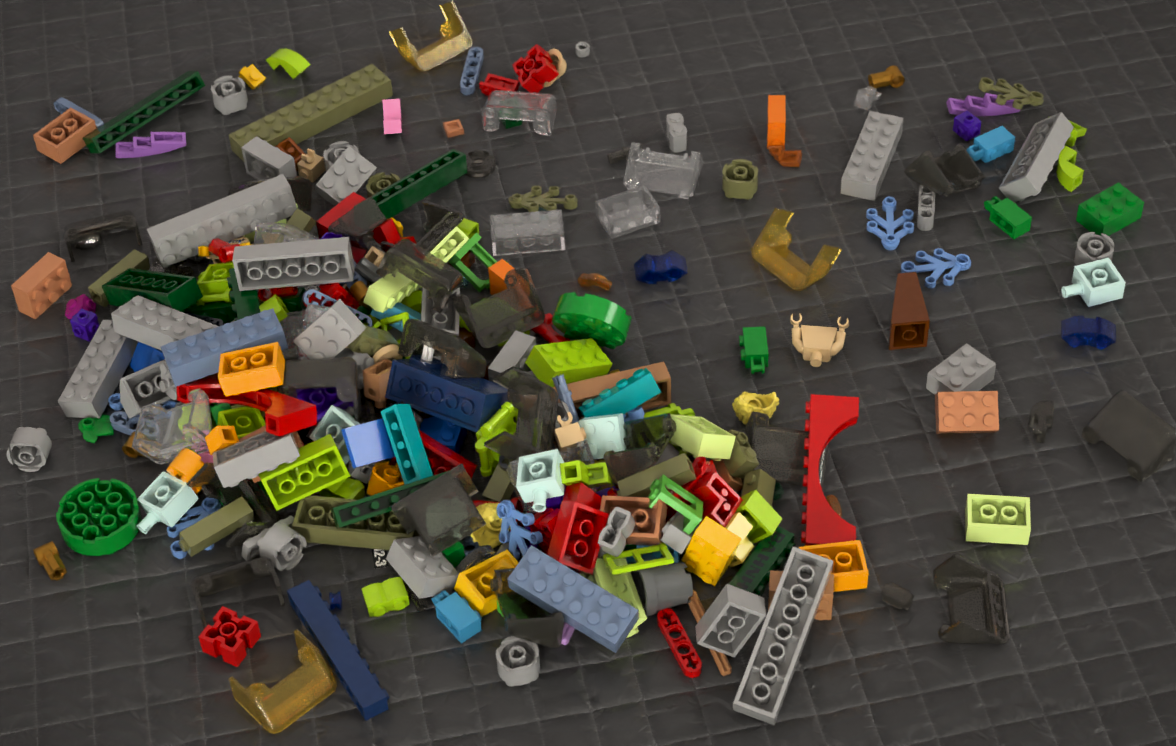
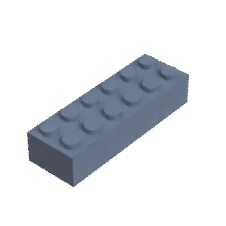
M273 308L160 346L175 387L218 373L220 354L274 342L279 343L281 351L288 349L284 331Z
M532 545L507 579L511 590L615 653L639 620L638 609Z

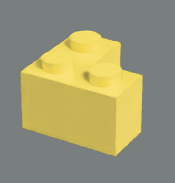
M739 512L732 516L725 527L742 539L732 558L730 567L742 564L754 547L747 537L753 526Z

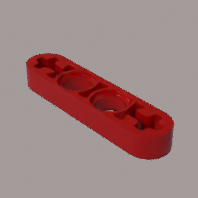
M672 609L660 610L657 615L658 626L681 670L689 678L698 677L702 672V662L679 618ZM664 617L670 619V626H668L667 620L663 619ZM679 632L681 636L672 638L669 634ZM684 647L689 649V652L681 654L678 650ZM690 659H691V664H692V666H693V667H696L695 669H692V667H689V660H690Z

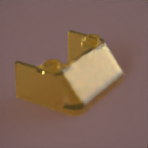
M454 1L440 5L447 20L439 28L442 39L419 51L410 43L403 27L389 32L400 55L421 72L428 71L468 50L472 46V38Z
M775 208L752 248V257L793 290L802 291L828 274L842 249L823 245L812 265H808L788 249L792 236L785 228L794 213Z
M298 629L294 631L298 649V659L303 665L271 689L263 683H254L245 689L233 676L229 678L234 699L269 733L283 731L331 695L337 688L336 678L319 649Z

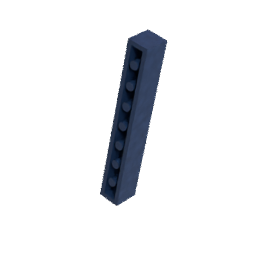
M307 580L287 590L290 605L365 721L388 710L387 700H389V695L385 688H380L376 674L370 673L366 659L360 658L358 647L355 643L351 644L346 629H341L337 615L331 614L330 605L327 600H322L319 588L313 586L310 580Z

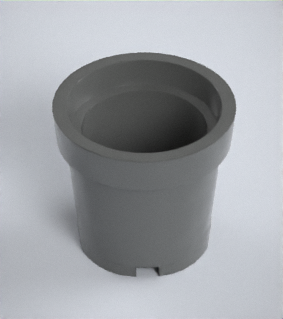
M683 561L631 571L646 617L654 615L656 611L691 602L688 598L693 596L692 579L690 573L686 574L684 568L688 567Z

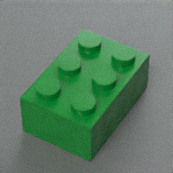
M1118 182L1079 204L1076 221L1090 232H1095V235H1101L1102 233L1110 236L1141 218L1144 201Z

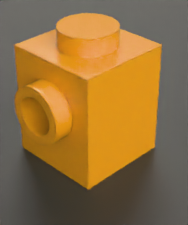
M216 426L205 437L210 455L239 442L234 426Z

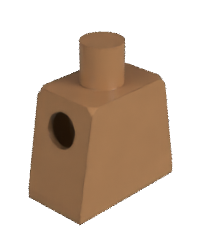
M383 359L363 370L365 397L374 400L376 408H385L386 400L388 399L385 398L392 366V361L388 359Z

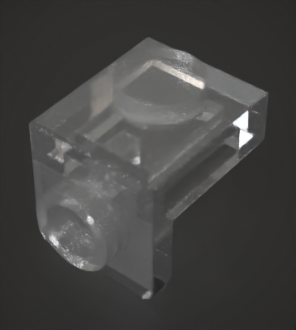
M871 86L858 90L854 105L868 111L871 109L873 101L880 100L882 93L877 92V89Z

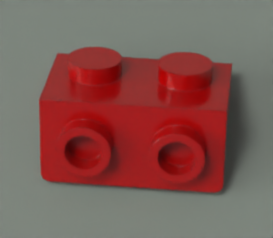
M488 73L484 82L480 81L479 83L481 92L484 95L495 96L501 100L514 99L520 86L517 80Z

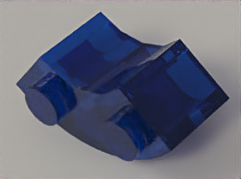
M673 250L663 255H650L646 253L634 264L636 280L648 284H657L659 281L667 280L668 283L673 282L688 273L686 258Z
M1075 316L1061 321V338L1073 348L1089 345L1102 350L1116 342V325L1101 317L1091 319L1084 318V316Z

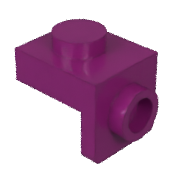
M82 294L67 302L65 316L70 320L81 308L95 313L96 304L85 294Z

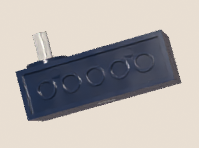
M426 335L422 355H411L410 359L392 361L385 398L401 404H410L411 408L476 433L484 423L501 409V406L506 401L512 405L516 402L518 391L443 364L441 360L433 358L437 340L434 336Z

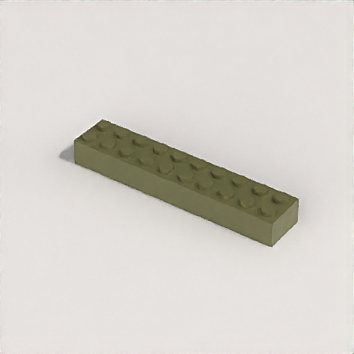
M370 64L229 134L231 149L244 162L241 147L256 136L274 147L289 137L298 144L393 96L391 80L375 65Z

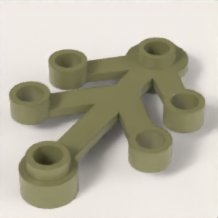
M982 77L980 79L979 89L982 92L993 90L1004 93V95H997L996 103L1000 105H1005L1007 100L1014 99L1012 107L1021 110L1023 105L1031 104L1038 106L1044 102L1043 94L1037 91L1029 92L1022 84L1014 83L1012 87L1006 80L999 78L995 86L993 85L994 81L990 78Z
M532 186L531 192L523 195L513 194L508 199L512 208L520 209L524 207L532 213L538 212L539 207L545 209L548 213H554L557 211V204H563V207L569 210L578 207L577 198L573 194H568L565 198H550L559 195L558 186L549 187V192L542 194L541 186Z

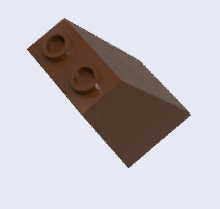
M898 273L888 348L889 350L927 347L930 319L917 273Z

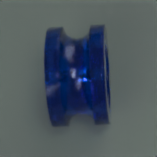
M338 591L336 594L330 592L331 611L335 608L342 610L341 591Z

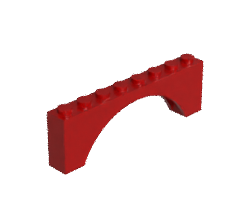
M218 373L177 386V400L189 405L230 403L262 410L265 412L266 432L279 437L317 424L316 405L267 388L225 397L218 380Z
M811 394L810 401H806L805 413H809V419H805L804 431H808V438H804V450H807V456H804L803 468H807V475L803 474V487H806V493L802 494V505H806V508L801 516V524H805V531H801V543H804V546L856 541V527L841 518L826 500L820 485L818 467L821 455L829 442L844 429L857 424L859 397Z

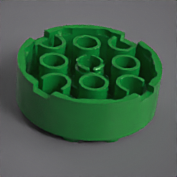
M575 292L565 293L559 297L552 323L558 330L564 333V337L572 340L592 338L598 346L615 349V347L625 343L632 318L625 314L626 310L605 298L586 293L584 297L576 296Z
M99 478L90 479L74 486L62 497L59 502L58 512L56 513L57 523L66 545L73 551L88 556L113 554L124 548L136 537L139 532L136 525L142 521L137 497L132 488L126 483L112 478L110 481L100 480Z

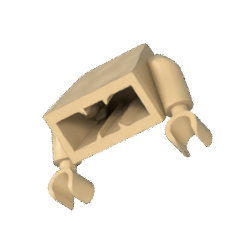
M799 313V321H794L792 314L790 317V322L793 324L792 344L799 353H802L804 360L810 361L811 366L819 367L822 362H829L831 357L835 356L843 348L846 336L844 331L849 326L848 318L844 325L840 324L841 316L837 319L839 331H837L835 327L801 325V328H799L802 315Z

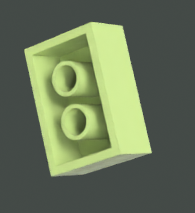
M670 414L664 435L665 438L671 441L672 445L682 447V451L692 453L694 458L705 457L715 461L730 459L736 436L703 417Z
M967 494L965 507L966 541L1028 545L1031 531L1030 497Z

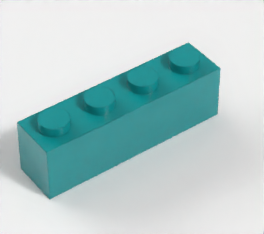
M647 368L639 369L630 378L618 381L613 388L601 391L596 398L584 401L579 410L584 418L620 413L624 415L661 393V390Z
M395 404L382 410L381 414L404 485L433 476L410 404Z

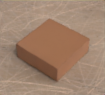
M459 119L443 123V128L448 138L464 134V129Z

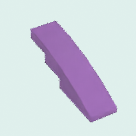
M985 93L983 98L967 95L965 100L948 98L946 102L949 114L960 115L967 110L974 116H996L1020 112V110L1012 107L1014 99L1007 100L1005 105H1000L996 103L997 95Z
M151 132V137H133V142H117L116 158L151 156L186 146V132Z

